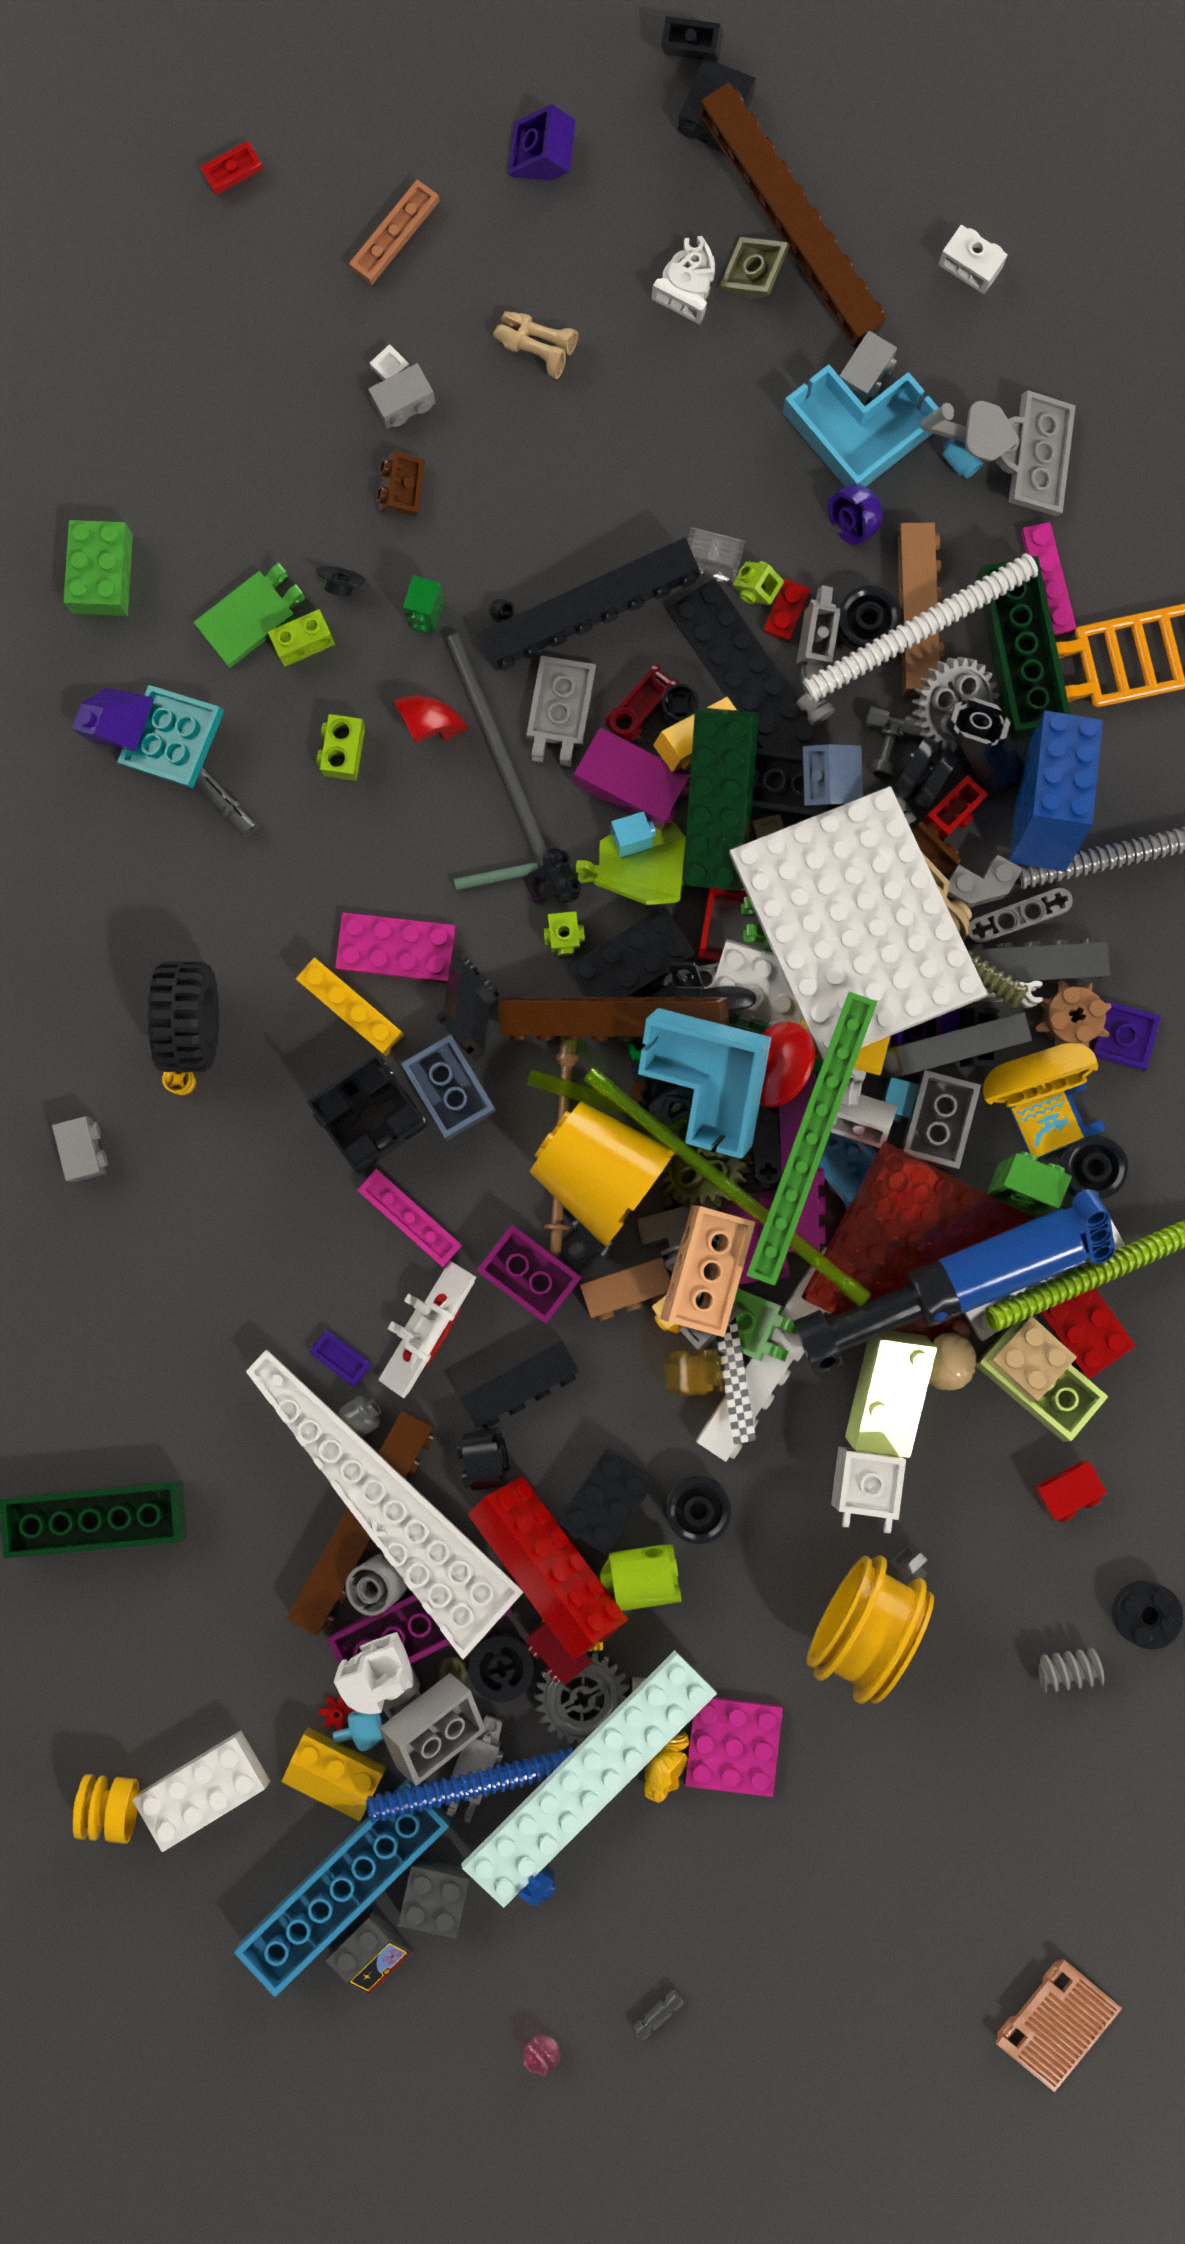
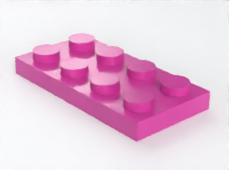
M342 912L335 969L447 983L449 967L452 963L456 926Z

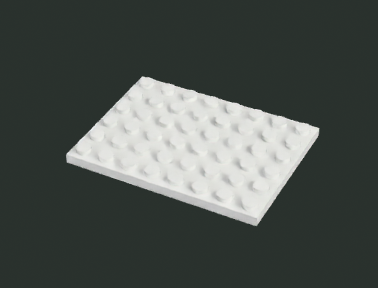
M891 786L729 851L732 862L806 1028L813 1038L815 1048L822 1063L849 991L878 1001L861 1048L987 996L984 985Z

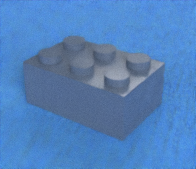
M451 1034L401 1063L447 1141L497 1112Z

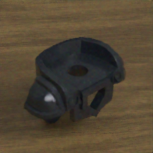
M635 1061L630 1065L629 1071L634 1082H646L640 1092L644 1101L628 1106L624 1112V1118L630 1127L643 1134L655 1135L658 1138L661 1136L660 1133L668 1129L669 1126L690 1115L694 1089L638 1074L640 1061ZM676 1103H684L681 1109L671 1112V1108Z

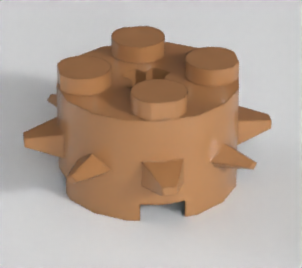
M1064 980L1058 981V994L1051 999L1043 998V1001L1039 1003L1044 1008L1041 1016L1043 1022L1035 1027L1036 1032H1047V1037L1055 1043V1046L1064 1043H1079L1089 1048L1090 1040L1097 1036H1109L1110 1033L1104 1028L1106 1012L1112 1008L1111 1004L1104 1003L1092 991L1093 984L1091 982H1088L1084 987H1069ZM1072 1012L1078 1017V1021L1075 1023L1071 1021L1072 1016L1069 1015Z

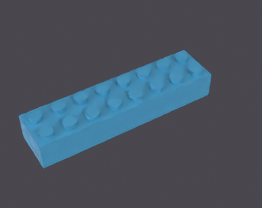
M407 1778L397 1789L404 1791V1787L407 1786L409 1789H412L414 1784ZM436 1805L432 1806V1810L423 1808V1812L414 1810V1813L411 1815L408 1812L404 1813L403 1817H400L399 1814L395 1815V1819L386 1817V1821L377 1819L374 1824H372L368 1816L240 1941L234 1951L235 1955L268 1991L276 1997L450 1826L452 1817L446 1815L447 1812L442 1807L437 1808Z

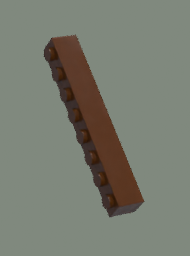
M509 996L498 1001L500 1035H510L512 1040L527 1039L528 1035H537L538 1040L554 1039V1036H564V1040L572 1041L580 1040L581 1036H591L593 1041L608 1040L609 1036H618L619 1041L636 1040V1037H644L646 1018L658 1008L729 1026L728 997Z
M404 1409L401 1411L378 1454L405 1479L408 1474L413 1476L421 1463V1460L417 1457L422 1448L428 1450L436 1436L431 1433L435 1426ZM347 1508L286 1618L316 1636L322 1629L328 1631L335 1618V1615L331 1613L336 1603L342 1605L347 1597L346 1580L349 1574L363 1564L360 1560L365 1551L371 1553L375 1546L374 1541L349 1508Z

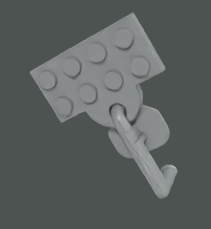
M1027 390L1021 396L1019 417L1015 416L1007 419L1003 410L998 405L977 401L969 408L967 427L949 421L954 416V409L950 403H944L942 407L934 410L921 420L920 428L922 430L964 442L970 455L989 462L995 460L1003 471L1011 474L1009 503L1053 516L1063 513L1075 405Z

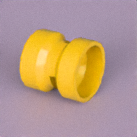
M164 1072L162 1082L168 1091L183 1096L194 1090L196 1077L193 1072Z

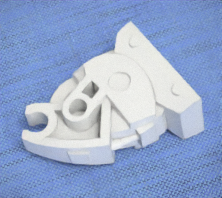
M697 236V248L691 247L689 245L690 239L685 238L683 250L673 256L663 271V277L657 279L653 284L651 299L700 325L706 311L707 302L705 300L710 292L709 285L714 279L715 261L705 239L702 236Z

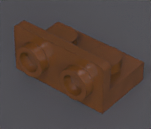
M395 450L382 459L379 467V475L382 476V481L376 494V502L379 503L378 512L384 514L388 510H393L412 516L419 514L425 459Z
M920 821L912 830L921 852L945 877L960 864L959 852L951 844H945L938 838V831L928 823L925 825Z

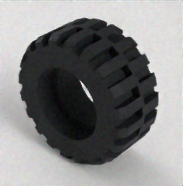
M162 962L152 974L153 979L150 982V994L148 996V1035L150 1036L149 1044L152 1050V1058L155 1061L156 1067L164 1072H205L214 1064L219 1039V996L214 971L205 962Z

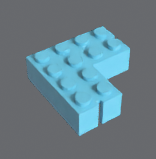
M828 364L809 379L808 386L804 383L785 398L782 413L845 487L851 485L866 487L933 434L922 430L920 422L939 407L927 396L924 398L919 411L917 407L920 406L924 390L909 372L864 406Z
M658 1008L646 1018L643 1044H646V1046L641 1050L638 1074L694 1089L685 1143L711 1150L721 1139L722 1135L726 1137L717 1146L716 1152L742 1159L753 1144L772 1037Z

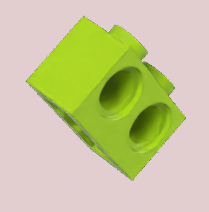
M320 609L268 631L284 667L335 645Z
M329 714L327 723L323 722L321 739L324 740L323 750L318 751L316 762L323 776L357 781L366 727L363 719ZM342 728L349 730L347 737L343 739L335 737L338 730ZM334 757H345L342 765L337 767L331 765Z

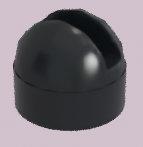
M496 599L492 602V606L489 607L490 616L498 622L511 618L514 611L513 604L505 599Z

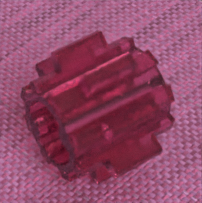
M539 2034L523 2049L522 2056L526 2059L523 2064L532 2075L535 2073L536 2075L539 2074L540 2077H545L560 2062L561 2056L557 2052L560 2047L551 2037L548 2038Z

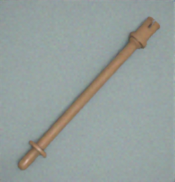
M560 1036L559 1054H556V1061H559L561 1066L558 1121L566 1111L570 1112L572 1067L575 1065V1062H578L579 1058L576 1055L577 1040H564V1036ZM553 1196L552 1224H545L544 1229H551L550 1254L558 1257L561 1254L562 1230H570V1226L563 1224L564 1206Z

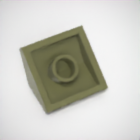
M740 237L720 283V288L747 300L769 296L790 247L789 243Z

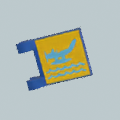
M1085 1083L1009 1108L1028 1153L1040 1158L1074 1144L1082 1138L1106 1131L1101 1120L1087 1126L1083 1124L1072 1094L1086 1089Z

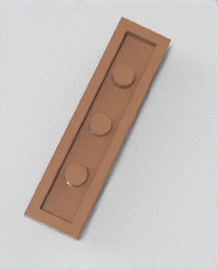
M416 180L349 263L350 269L373 285L439 203V195L419 180Z

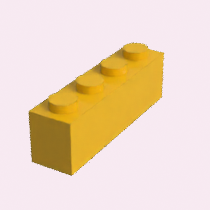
M315 957L296 978L303 987L385 1057L405 1036L402 1031Z

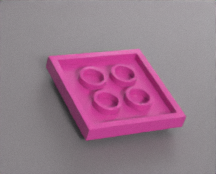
M713 1697L692 1718L685 1786L773 1797L783 1711L782 1705Z

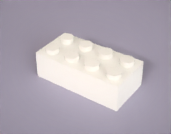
M240 1730L140 1791L132 1801L160 1850L164 1852L265 1790L270 1783V1779L243 1732Z

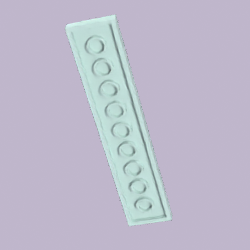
M674 1650L461 1863L462 1869L504 1908L529 1883L528 1879L530 1876L533 1875L535 1877L717 1694L716 1691Z

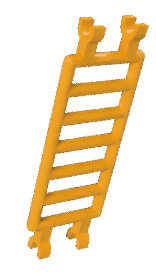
M1185 604L1079 626L1075 629L1076 640L1057 642L1059 659L1080 653L1087 683L1065 686L1068 702L1090 696L1094 707H1103L1185 689V677L1170 618L1185 615ZM1159 621L1173 680L1160 683L1156 681L1143 624ZM1127 627L1132 629L1145 686L1129 689L1115 630ZM1104 633L1118 689V692L1105 695L1101 693L1088 636Z

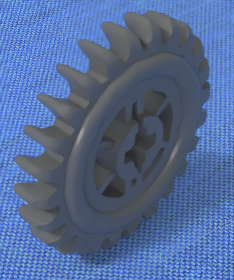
M594 1651L592 1663L575 1677H582V1681L577 1682L572 1687L564 1686L560 1680L557 1683L554 1682L545 1670L541 1671V1675L546 1682L538 1681L536 1683V1686L543 1692L536 1693L534 1698L543 1703L536 1706L535 1710L537 1712H545L540 1718V1722H550L547 1732L551 1733L557 1730V1741L567 1736L568 1746L575 1739L578 1740L580 1745L628 1697L622 1694L630 1689V1685L620 1684L626 1677V1674L615 1675L618 1663L608 1667V1655L599 1661L598 1651ZM585 1677L595 1680L597 1684L592 1686L590 1683L585 1682ZM565 1689L570 1693V1699L562 1703L561 1692ZM579 1691H582L583 1694L589 1693L587 1702L584 1703L582 1699L576 1700ZM604 1694V1705L600 1707L596 1703V1697ZM595 1708L599 1711L594 1717L583 1720L584 1713L589 1712L591 1709ZM575 1710L581 1713V1719H575L568 1715V1713Z

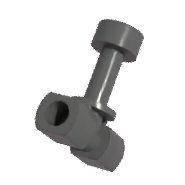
M871 706L865 726L881 730V736L885 738L880 759L873 760L870 772L878 777L892 778L895 765L891 763V758L896 741L903 740V736L920 740V732L923 728L915 726V723L919 720L918 718L906 716L905 720L889 716L890 711Z

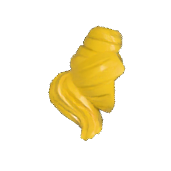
M686 1732L675 1735L646 1765L644 1794L650 1800L660 1803L666 1799L668 1792L679 1788L678 1778L687 1765V1755L680 1751L686 1748L690 1742Z

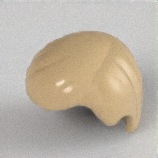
M954 1332L940 1334L933 1342L937 1350L929 1384L940 1390H957L972 1380L976 1367V1353L972 1344L962 1335Z

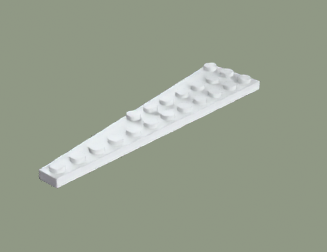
M265 1350L246 1371L268 1402L272 1404L283 1422L288 1425L296 1436L295 1438L306 1449L314 1463L324 1473L332 1487L377 1547L382 1550L384 1556L394 1566L405 1584L421 1602L426 1612L434 1619L447 1640L460 1657L464 1659L523 1593L522 1589L270 1351Z

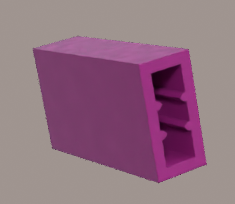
M600 727L573 775L572 784L630 815L644 811L647 821L652 820L654 827L663 831L666 823L672 824L679 811L675 807L679 800L685 801L689 794L690 784L688 783L691 774L682 769L672 772L663 759Z

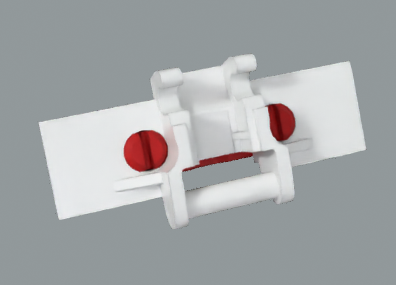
M449 1260L425 1302L408 1293L404 1301L412 1305L415 1311L405 1327L392 1321L387 1328L402 1338V1341L378 1379L381 1383L399 1396L406 1397L423 1368L430 1364L461 1311L460 1306L472 1288L476 1276Z

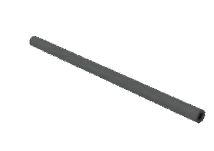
M458 633L452 634L446 638V641L540 868L544 865L543 855L548 850L460 635Z

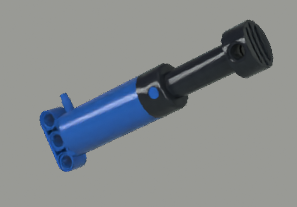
M1092 1189L1084 1190L1073 1198L1071 1208L1066 1210L1058 1209L906 1274L908 1286L827 1320L821 1310L794 1320L795 1330L815 1375L844 1364L840 1352L923 1318L927 1326L932 1327L1061 1272L1070 1271L1076 1268V1266L1085 1263L1087 1258H1090L1091 1262L1095 1264L1109 1260L1115 1253L1110 1214L1096 1191Z

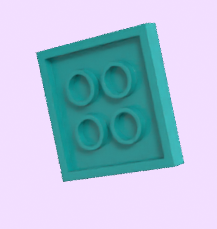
M148 685L144 695L152 697L154 701L137 750L134 752L122 749L117 763L123 767L193 789L224 710L210 703Z

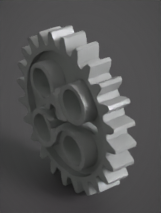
M949 657L947 658V663L937 662L938 671L929 668L930 678L921 677L920 679L925 686L923 689H915L920 694V699L912 701V703L919 705V709L912 712V715L920 717L915 723V726L923 728L920 736L927 737L937 743L939 749H946L952 752L955 749H959L947 728L955 704L962 702L961 705L967 704L969 699L972 698L993 703V700L1000 696L999 693L992 692V689L998 685L997 682L989 681L993 675L992 672L985 671L986 666L978 664L977 660L958 657L957 659ZM965 680V686L962 689V683ZM940 694H942V698H941L940 702L938 703V698H939Z

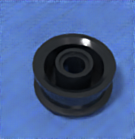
M862 586L854 589L843 599L840 605L837 634L847 648L857 653L858 648L862 647L864 649L865 644H872L875 638L881 639V635H888L889 630H897L896 627L901 622V610L897 600L891 593L881 587ZM870 615L874 618L875 623L872 625L865 624L861 617Z
M1097 1135L1082 1138L1076 1143L1069 1145L1063 1152L1059 1166L1065 1169L1064 1173L1072 1176L1067 1188L1071 1194L1076 1196L1084 1190L1092 1189L1096 1191L1100 1199L1108 1198L1117 1193L1125 1184L1129 1171L1126 1154L1119 1144L1110 1138ZM1091 1160L1096 1161L1100 1166L1097 1176L1091 1175L1088 1171V1163Z
M689 1477L676 1484L669 1493L666 1502V1516L671 1529L679 1538L693 1544H705L714 1541L724 1533L730 1522L731 1505L728 1496L718 1483L706 1477ZM697 1502H701L706 1506V1513L700 1518L693 1517L690 1514L691 1506Z
M1151 1581L1130 1583L1118 1593L1113 1603L1112 1616L1116 1629L1122 1637L1136 1646L1151 1650L1160 1649L1171 1644L1181 1632L1184 1621L1181 1603L1172 1591L1162 1585ZM1151 1607L1153 1618L1149 1622H1144L1142 1620V1612L1145 1608Z

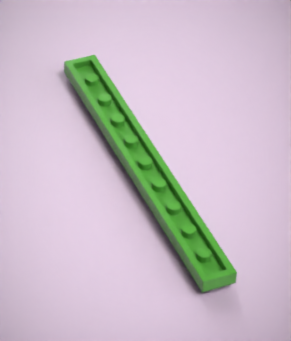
M850 991L847 994L746 1276L774 1286L777 1282L878 1001Z

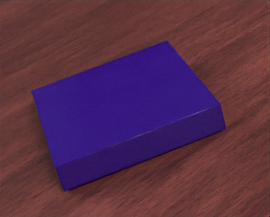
M1104 1001V1003H1110L1112 1007L1106 1012L1104 1028L1110 1034L1108 1037L1097 1036L1094 1038L1091 1047L1092 1052L1098 1059L1147 1071L1161 1016L1111 1001Z

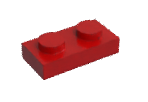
M249 141L200 166L205 179L215 195L263 170L262 163Z
M784 579L763 633L789 643L811 589Z

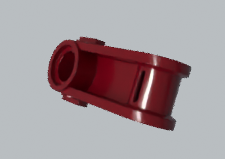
M655 664L621 704L609 712L604 719L606 721L605 726L611 733L633 743L643 732L642 728L662 706V698L665 691L679 682L676 679L671 680L660 671L661 667ZM621 720H626L631 724V727L623 730L618 728L616 724Z

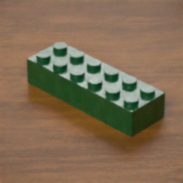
M1038 556L1032 557L1038 568L1037 577H1030L1028 582L1022 581L1021 586H1014L1012 591L1006 590L1005 595L1001 596L999 594L998 599H991L989 604L983 603L982 607L1004 718L1007 717L1011 722L1008 730L1011 739L1033 736L1044 711L1071 715ZM1014 560L982 566L976 580L982 581L984 576L990 577L991 572H998L1000 567L1006 568V564L1009 562L1014 563Z
M704 707L695 711L683 885L740 891L744 887L729 855V851L749 843L759 712Z
M183 1480L14 1495L0 1499L3 1559L178 1543L187 1539Z

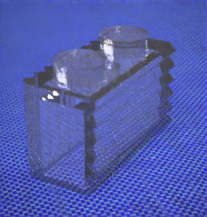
M691 527L687 542L698 564L700 574L702 575L704 572L705 574L713 575L716 580L722 582H729L730 579L735 581L746 541Z

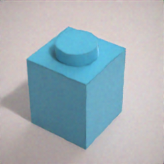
M644 811L611 821V834L619 857L652 848L653 837L656 836V831L652 820L647 821Z
M893 1077L887 1080L882 1101L898 1106L893 1122L901 1123L902 1119L908 1120L911 1117L919 1084Z

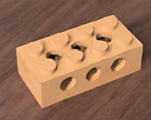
M691 1205L661 1313V1320L721 1337L725 1336L754 1230V1221L702 1206ZM717 1235L719 1237V1245L716 1249H713L711 1241ZM707 1264H710L712 1268L711 1274L705 1278L704 1268ZM702 1292L704 1296L703 1303L697 1306L696 1297Z

